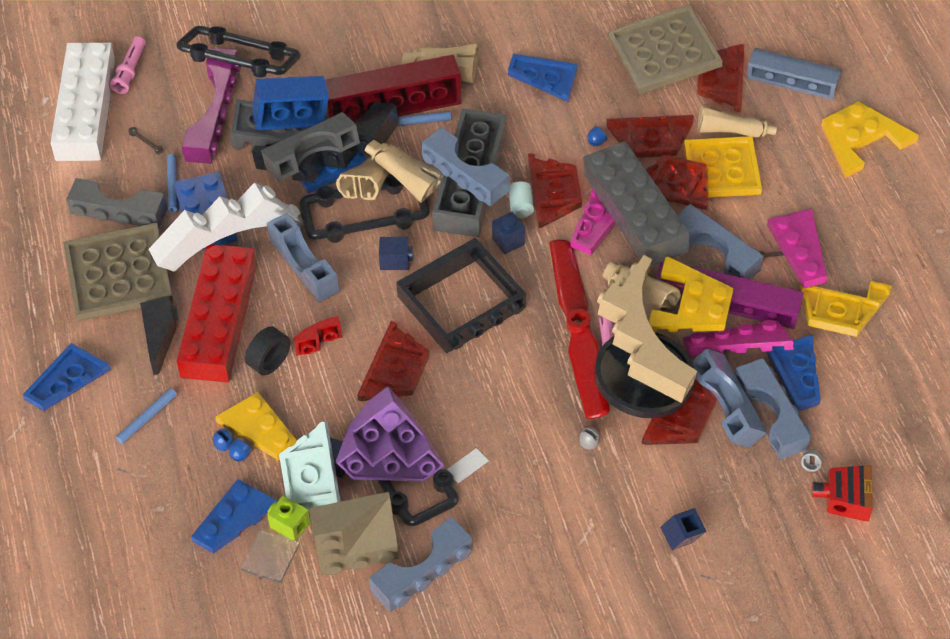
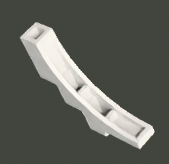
M253 183L237 202L233 199L228 200L219 196L203 215L184 210L149 248V251L157 266L175 272L187 259L213 242L236 232L265 227L268 222L285 213L291 216L299 228L304 223L297 207L292 204L282 203L279 199L275 198L276 194L269 186Z

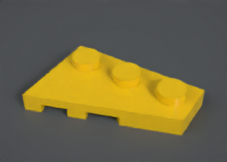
M258 392L215 417L218 424L229 427L234 431V434L239 437H245L253 442L255 447L278 461L280 460L279 454L297 442Z

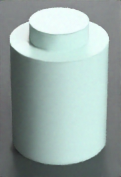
M523 181L511 184L510 191H508L510 210L518 218H527L534 212L531 185Z

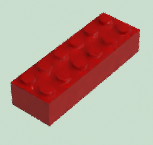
M213 244L206 246L177 357L180 378L229 383L257 268L254 248Z

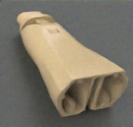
M477 43L455 47L418 48V51L414 49L413 52H403L402 64L454 54L460 71L461 81L474 83L479 47Z
M703 103L701 104L697 120V129L700 133L732 132L755 138L764 137L766 134L776 135L777 126L768 124L765 119L760 121L755 117L736 115Z
M373 140L365 148V152L372 156L371 160L398 179L420 203L428 198L442 181L443 174L438 168L416 160L392 144H380Z
M370 156L361 165L340 174L336 180V186L344 198L356 199L360 195L364 200H375L386 177L390 173L371 160L372 156Z
M611 261L607 265L602 277L608 281L609 286L612 283L619 286L623 278L627 279L629 277L628 273L631 267L623 264L617 265ZM647 276L642 286V300L648 322L652 309L671 313L666 308L674 309L681 297L678 288L650 276Z

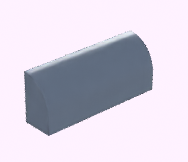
M755 47L748 64L747 78L833 100L841 78L842 69Z

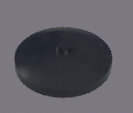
M655 333L671 353L694 369L689 355L678 343L667 336ZM614 336L601 347L594 366L595 382L602 396L618 410L640 418H660L678 411L689 400L695 380L681 403L628 376L630 365L627 362L631 354L613 345Z

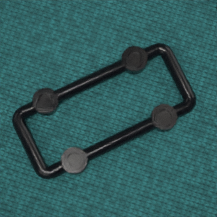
M195 26L178 40L176 44L180 51L190 53L192 60L195 62H204L206 58L250 68L253 75L259 78L266 77L267 73L283 75L301 57L297 49L287 47L284 42L273 41L270 43L226 32V29L220 26L211 28ZM201 34L209 36L211 43L214 45H221L224 41H229L269 51L271 58L275 60H281L285 55L290 57L281 66L270 65L266 59L250 60L210 50L207 45L202 43L192 45L188 43Z
M389 174L381 190H386L390 194L396 195L401 192L404 185L392 174ZM323 186L317 190L316 194L304 196L299 203L307 236L314 240L327 238L332 243L340 242L344 234L396 225L399 229L406 230L412 225L413 221L425 219L430 213L426 198L422 203L418 201L420 211L411 212L409 209L401 208L394 213V216L347 225L333 221L328 223L325 229L315 230L309 204L318 203L322 207L327 208L333 205L335 199L344 198L338 189L334 190L329 186Z
M440 469L433 474V486L436 491L445 493L448 499L414 516L408 511V498L404 493L396 492L389 480H377L384 492H389L392 514L399 515L402 521L409 526H417L452 509L458 503L459 497L453 488V475L445 469Z

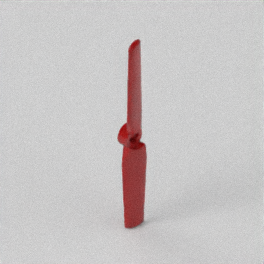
M561 239L552 240L549 245L558 302L566 316V328L571 333L568 354L585 417L587 419H598L607 415L610 409L608 401L602 396L595 382L594 366L600 350L599 344L590 330L591 317L587 312L589 304L571 242ZM576 320H580L582 324H577Z

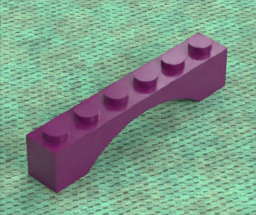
M210 47V50L237 56L236 49ZM207 58L208 78L215 88L214 99L205 115L186 130L182 144L185 162L212 164L214 155L218 154V139L222 138L223 135L222 124L228 117L227 106L232 103V88H236V73L240 72L241 66Z

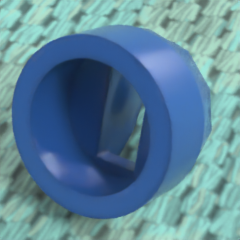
M597 126L591 129L587 135L588 142L592 146H600L607 140L606 134Z
M219 429L213 435L214 446L219 451L229 450L234 442L232 433L227 429Z
M235 439L229 448L230 457L237 462L245 460L252 452L251 448L239 439Z

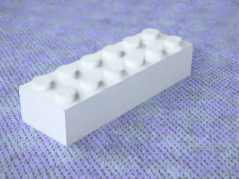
M67 43L51 137V146L56 161L101 160L111 95L109 84L113 79L115 57L111 43Z

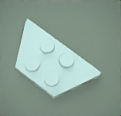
M321 422L314 430L297 440L292 447H288L279 454L286 497L308 509V511L312 507L340 502L328 422Z

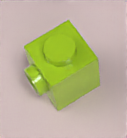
M282 496L278 502H274L267 513L270 528L294 542L297 541L310 524L308 509L285 496Z

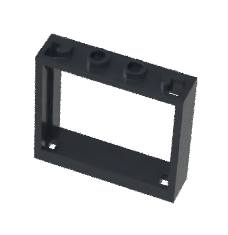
M476 238L396 282L397 297L446 354L454 349L461 348L464 343L473 338L480 337L493 326H499L505 319L519 314L526 308L525 291ZM476 262L508 299L447 334L416 299L415 295Z

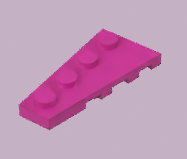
M593 188L591 190V197L584 207L583 216L579 219L570 240L572 248L589 255L594 253L616 225Z
M812 209L768 219L767 226L802 287L808 288L826 283L827 274Z
M765 320L754 325L742 324L737 328H725L724 331L697 332L691 336L683 337L684 347L690 356H699L705 349L721 354L727 349L736 353H747L746 350L748 348H761L762 352L772 351L773 346H784V350H794L792 338L778 320Z

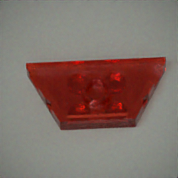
M744 44L717 50L722 59L723 66L699 74L697 84L698 95L710 98L720 105L725 102L733 106L734 111L740 113L742 108Z
M694 115L609 118L606 120V127L619 143L626 141L637 158L677 156L693 125Z
M529 153L528 165L538 228H542L582 207L579 179L575 165L560 163L550 158L547 161L536 159L535 154Z
M663 155L654 165L645 169L667 201L687 206L691 204L695 208L703 210L709 209L708 168L706 164Z
M390 321L357 394L358 401H369L386 387H389L397 397L414 394L430 357L429 350L422 344L417 343L415 338L409 333H403L394 321Z
M695 379L693 391L686 404L673 414L652 418L642 438V444L698 443L714 410L717 399L709 391L704 390L702 385Z

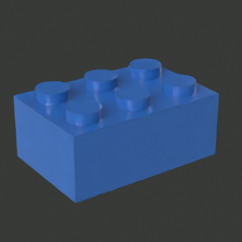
M324 76L256 79L252 106L256 130L309 128L325 121L329 95Z
M220 171L174 182L181 213L187 210L203 215L219 196L227 199ZM236 233L231 234L212 244L223 245L236 242L237 235Z

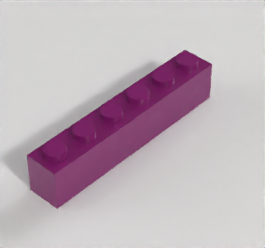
M663 261L659 265L655 279L678 288L681 294L678 302H681L685 284L661 279ZM689 266L734 288L728 314L761 322L765 320H778L782 327L795 329L804 292L774 286L769 283H761L744 277L727 275L722 272H714L697 266Z

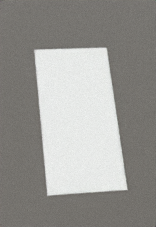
M476 448L447 470L453 475L454 480L460 483L489 460Z

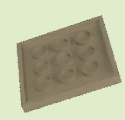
M689 4L608 32V38L639 95L723 66L720 55Z
M157 223L63 242L77 321L141 308V302L167 297L170 298V302L173 301L167 269L157 266L149 251V248L160 237Z

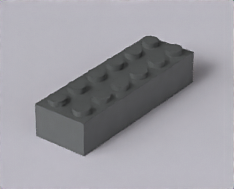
M462 108L454 135L458 138L459 154L457 157L464 163L473 166H484L491 163L498 166L507 135V115ZM443 175L432 212L433 230L479 237L488 204L484 201H479L474 194L467 189L461 188L449 176Z
M626 141L583 156L585 178L639 259L645 255L652 259L651 266L665 261L666 257L673 258L689 252V231Z

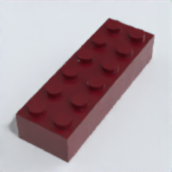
M454 54L325 79L329 95L326 110L327 119L343 112L354 122L366 113L375 102L396 104L398 117L461 104V76Z

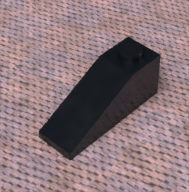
M169 297L140 303L153 375H157L160 372L176 332L174 321L179 320L176 306L171 307Z

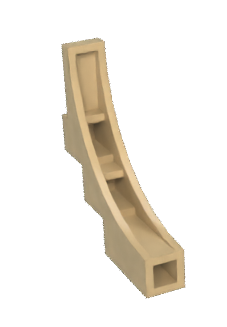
M643 255L638 263L634 262L632 264L627 279L623 278L619 286L612 283L607 291L603 290L597 300V303L600 304L598 315L616 323L612 330V333L615 334L613 345L631 354L627 362L630 365L628 376L682 403L693 386L697 370L685 364L671 353L655 335L647 320L642 300V286L648 276L652 259Z

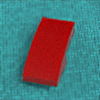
M339 316L322 320L297 334L293 338L296 356L320 351V342H329L342 338Z

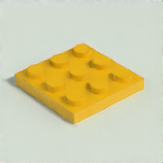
M752 136L684 140V152L692 198L761 195L762 185Z

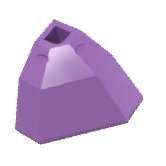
M386 387L370 399L350 423L336 459L337 464L353 480L425 481L444 467V463L420 424L389 387Z

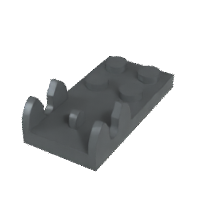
M236 99L230 142L235 150H240L244 142H251L253 144L252 148L255 145H274L308 128L256 130L252 112L253 101Z

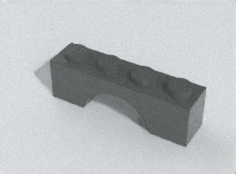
M342 112L261 150L266 169L279 182L298 173L301 161L308 155L324 150L342 152L359 144L360 140L356 124Z
M79 178L75 179L66 198L70 214L137 226L157 223L158 229L167 210L164 193L142 189L131 198L113 200L105 197L100 192L97 181Z

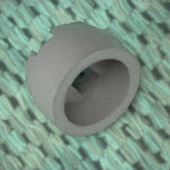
M585 427L579 435L580 445L585 449H594L599 445L600 435L598 431L593 427Z
M813 449L806 451L801 459L802 467L809 472L818 471L823 462L821 453ZM811 456L815 457V464H810Z

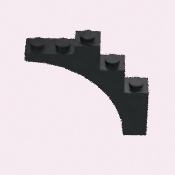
M375 102L366 113L354 121L360 140L359 144L342 152L324 150L308 155L301 161L299 172L292 175V179L314 183L325 166L346 169L357 152L368 154L365 152V148L371 141L375 140L380 144L386 143L399 124L396 104ZM255 145L251 150L256 169L267 170L261 150L269 146Z

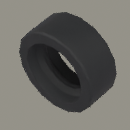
M274 326L262 329L253 338L246 350V364L262 376L269 375L286 359L291 345L290 338Z

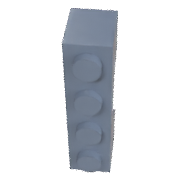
M440 127L422 142V158L425 162L438 168L444 176H449L461 188L470 191L479 201H484L491 207L510 191V175L495 164L473 166L461 161L457 157L459 154L458 138L444 128Z
M690 204L677 215L689 231V247L709 245L718 249L726 259L724 274L751 280L761 271L763 255L757 249L751 248L744 243L737 235L730 233L720 223L709 218L702 210Z
M288 213L267 223L270 242L318 303L339 292L336 272L325 259L319 261L313 255L302 236L299 226Z
M705 349L692 361L694 369L697 370L696 378L721 404L725 413V420L721 424L731 443L750 448L767 434V431L725 355Z
M763 358L736 367L735 375L749 400L765 404L776 415L777 421L770 428L768 440L779 459L781 460L807 450L811 438L810 429L806 424L803 425L794 404L791 405L787 398L784 386L779 385L773 368L768 366Z
M452 517L431 531L433 550L424 562L412 567H401L388 563L369 577L370 591L390 612L397 607H403L407 604L410 597L417 592L427 589L431 581L438 576H444L451 566L458 561L465 560L471 554L472 537Z

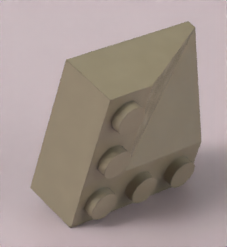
M389 492L309 508L321 575H336L344 570H359L368 565L388 564L393 560L399 559Z

